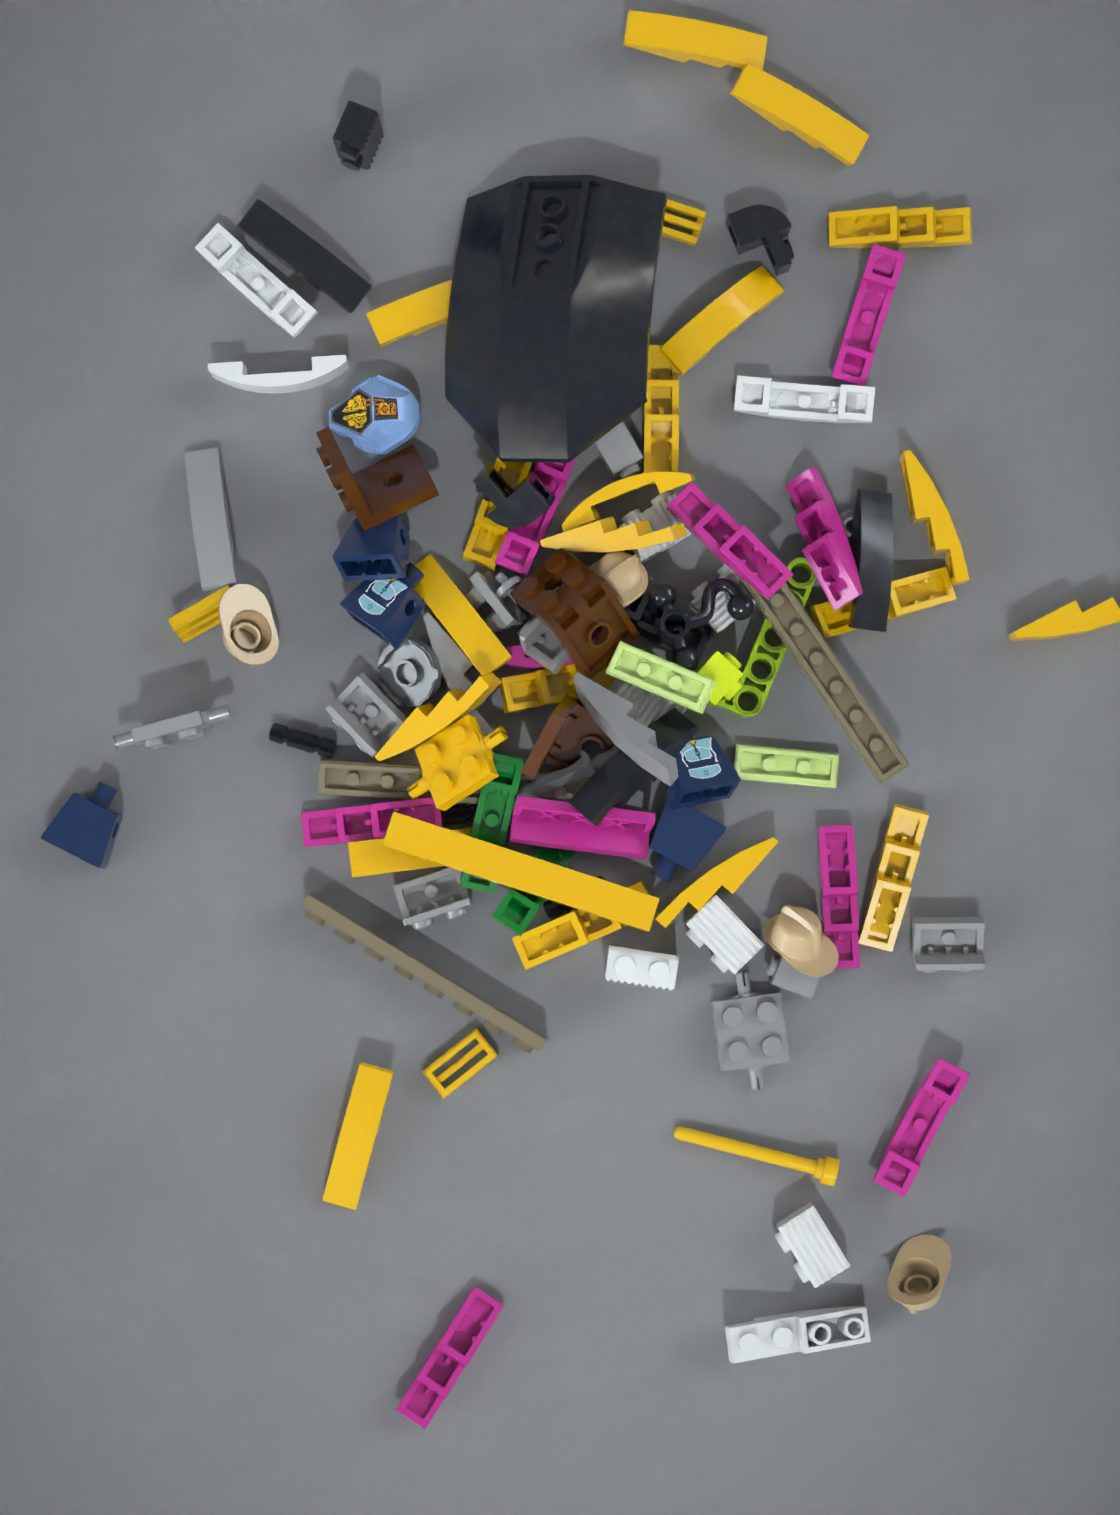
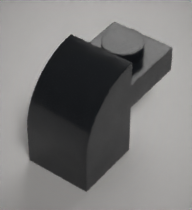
M752 205L727 215L725 224L738 255L764 245L775 275L778 276L789 271L792 264L791 259H794V253L788 239L782 240V237L789 235L792 225L781 211L768 205Z
M488 463L473 480L479 495L487 502L491 501L494 504L486 516L496 524L508 528H519L529 525L546 512L556 498L534 472L530 473L512 489L495 468Z

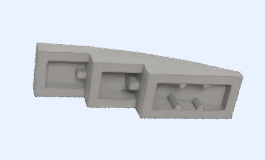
M218 447L184 452L187 489L201 588L203 591L221 589L225 586L232 587L237 584L232 530L228 519L226 490L223 485L221 458Z
M428 612L423 616L432 649L439 659L446 683L451 691L462 688L467 692L473 684L466 678V675L475 666ZM486 700L469 713L476 717L480 729L485 736L494 731L477 712L487 703Z
M577 672L573 677L577 696L595 723L619 749L641 768L671 787L679 777L676 758L658 748L655 731L637 721L634 704Z

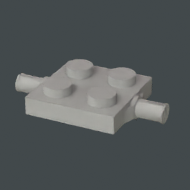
M227 704L210 710L203 709V712L195 711L130 729L131 731L113 735L112 740L116 750L135 744L143 745L146 749L151 748L152 751L172 746V739L179 738L191 741L205 737L204 731L213 728L211 723L231 719V714Z
M750 972L736 973L738 994L728 999L711 1001L720 1071L735 1069L749 1071L750 1090L761 1091L765 1090L762 1069L772 1064L790 1062L781 992L767 994L752 992Z

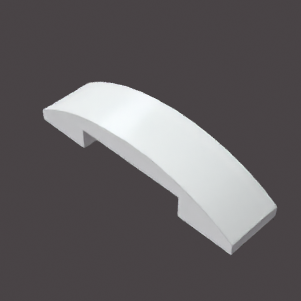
M219 223L195 247L234 287L292 337L295 338L318 313L293 289H289L251 255Z
M346 355L311 357V371L247 375V368L242 361L208 363V371L213 378L242 390L270 394L290 393L310 389L333 380L349 369V361Z
M737 375L734 411L800 421L872 423L875 387L841 384V387L774 382L772 378Z

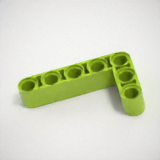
M800 557L792 560L787 568L790 571L797 566L805 568L809 575L808 581L806 583H797L791 577L786 584L804 609L816 576L807 559ZM766 618L763 620L743 668V676L738 680L743 686L729 701L723 697L715 705L716 708L740 718H751L760 712L787 650L783 642L779 647H771L765 642V632L773 629ZM762 661L768 665L769 676L766 679L754 677L751 671V666L754 662ZM699 663L694 672L697 673L704 665ZM750 693L755 697L756 707L754 710L744 711L738 705L740 694Z

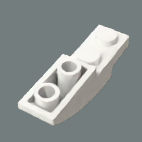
M866 1306L835 1307L757 1317L754 1318V1321L725 1326L729 1361L733 1364L795 1352L807 1354L871 1342Z

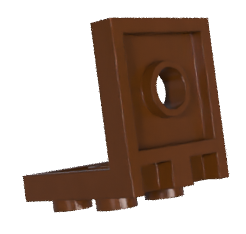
M329 427L316 432L322 445L316 448L325 467L332 466L326 469V472L334 488L337 491L344 490L338 493L347 512L354 510L364 531L439 495L414 444L352 474ZM402 481L399 485L390 487L392 484Z
M562 548L551 555L546 562L529 577L523 579L510 592V595L517 604L552 630L579 672L590 680L611 662L620 641L630 645L640 636V633L607 581ZM602 626L600 634L596 638L591 639L593 631Z
M566 694L552 712L521 773L533 779L544 763L558 770L567 768L582 757L579 752L581 750L584 751L583 744L587 740L597 741L601 746V753L610 750L614 743L595 723L583 703Z

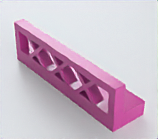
M517 796L511 813L509 843L646 859L649 849V834L655 824L656 813L612 808L601 822L595 826L569 802Z

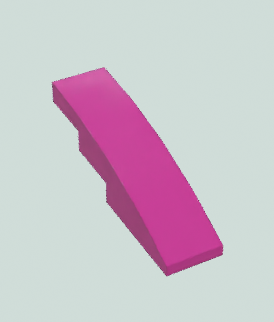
M817 467L803 472L786 484L785 487L799 511V514L793 518L808 544L802 552L834 611L862 595L863 592L846 531L832 497Z
M692 482L667 505L666 509L680 523L683 522L686 529L766 599L771 598L794 575L745 525L740 526L718 503L715 505Z
M433 797L302 812L304 847L385 838L393 812L442 827L441 810L436 808Z
M853 825L818 826L822 932L836 946L839 955L838 964L834 970L860 968V953L858 940V883Z
M474 1286L395 1411L422 1429H426L463 1369L470 1362L504 1305Z

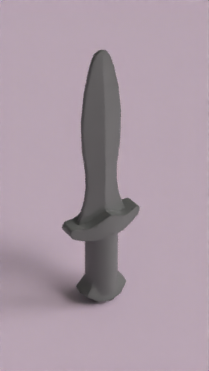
M614 744L610 750L591 758L585 751L581 750L579 753L582 757L574 764L529 782L518 790L515 798L517 796L534 798L554 791L573 780L590 778L619 748Z

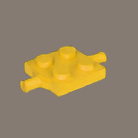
M467 714L414 749L422 768L423 776L407 787L409 795L413 799H417L429 790L436 808L446 811L497 778L499 775L493 762L492 750L495 746L508 739L506 730L499 726L485 736L480 729L476 717Z

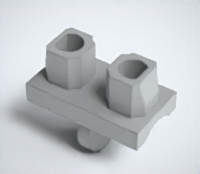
M488 571L484 574L475 572L469 578L473 585L465 594V598L475 609H482L487 603L490 604L494 611L485 619V623L494 634L502 633L513 625H522L528 619V616L510 595V592L522 581L518 575L508 579L504 572H500L495 576L492 571Z

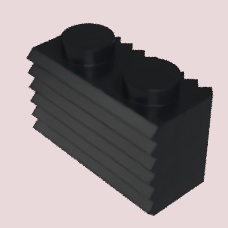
M348 101L332 139L338 158L341 159V164L355 171H359L360 168L368 170L371 168L370 163L374 162L372 157L376 156L375 151L379 150L378 145L381 144V138H384L380 118L377 111L353 101Z

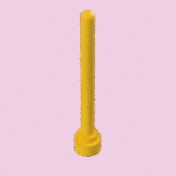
M678 1126L674 1129V1137L678 1140L814 1174L813 1178L820 1179L819 1183L834 1186L840 1164V1159L825 1156L824 1159L818 1157L817 1160L683 1126Z

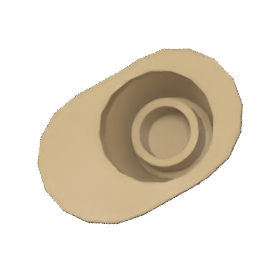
M623 551L610 552L588 567L607 581L623 608L637 600L646 591L648 573L636 554L632 556Z
M236 584L228 588L221 596L219 603V618L226 649L241 662L250 665H262L270 661L277 653L279 638L271 608L265 595L258 588L249 584Z
M787 904L782 908L780 914L771 917L765 923L763 934L766 942L802 974L812 977H823L832 973L836 968L839 958L836 946L822 932L820 920L813 911L803 907H792Z
M922 1234L915 1236L905 1242L897 1253L887 1279L886 1287L889 1295L896 1302L907 1307L911 1314L916 1315L918 1311L931 1308L941 1298L942 1288L952 1260L949 1246L943 1239L934 1235Z

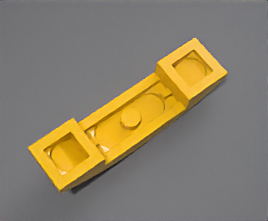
M762 265L704 308L660 348V351L678 372L684 375L706 357L711 349L754 314L760 313L782 295L784 289Z
M656 471L629 476L613 482L596 491L580 503L561 525L562 530L565 532L600 519L596 508L598 504L653 482L656 483L659 493L662 494L696 481L694 474L680 471Z

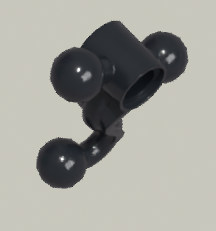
M717 578L709 582L703 590L701 610L690 616L683 609L674 607L677 593L673 585L667 582H659L650 589V601L655 607L661 609L662 612L658 627V637L663 644L675 649L672 663L691 671H695L700 662L699 655L695 649L688 647L686 640L691 629L703 626L713 617L716 595L719 592H726L729 595L727 612L732 618L745 620L753 614L754 603L752 599L742 592L737 583L727 578ZM670 621H676L682 625L683 632L672 634L667 631L665 625Z

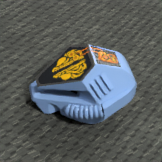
M380 375L373 376L372 378L369 377L358 383L352 389L350 396L329 410L330 429L341 437L351 438L354 446L358 449L377 455H386L408 441L417 431L421 420V407L416 396L403 385Z

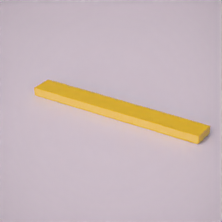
M397 812L392 813L382 844L384 847L646 932L650 931L660 899Z

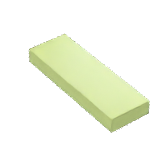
M622 641L619 642L606 670V674L702 715L717 683L711 678Z
M736 744L733 767L741 780L837 788L839 754Z

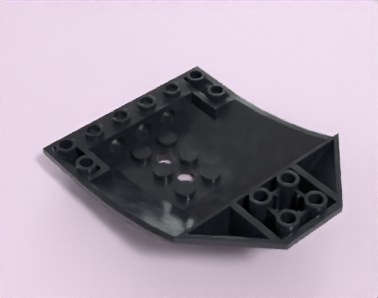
M594 175L523 176L467 198L455 260L445 348V398L502 462L570 463L647 402L650 325L657 261L667 203L666 194ZM547 234H556L553 241L549 243L540 242ZM548 263L553 265V270L548 276L537 277L534 275L535 270L541 264Z

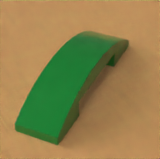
M493 752V762L499 776L480 789L470 837L504 847L525 758ZM462 872L460 887L494 894L497 883Z
M537 846L531 857L566 867L575 851ZM510 888L491 918L521 936L545 899Z

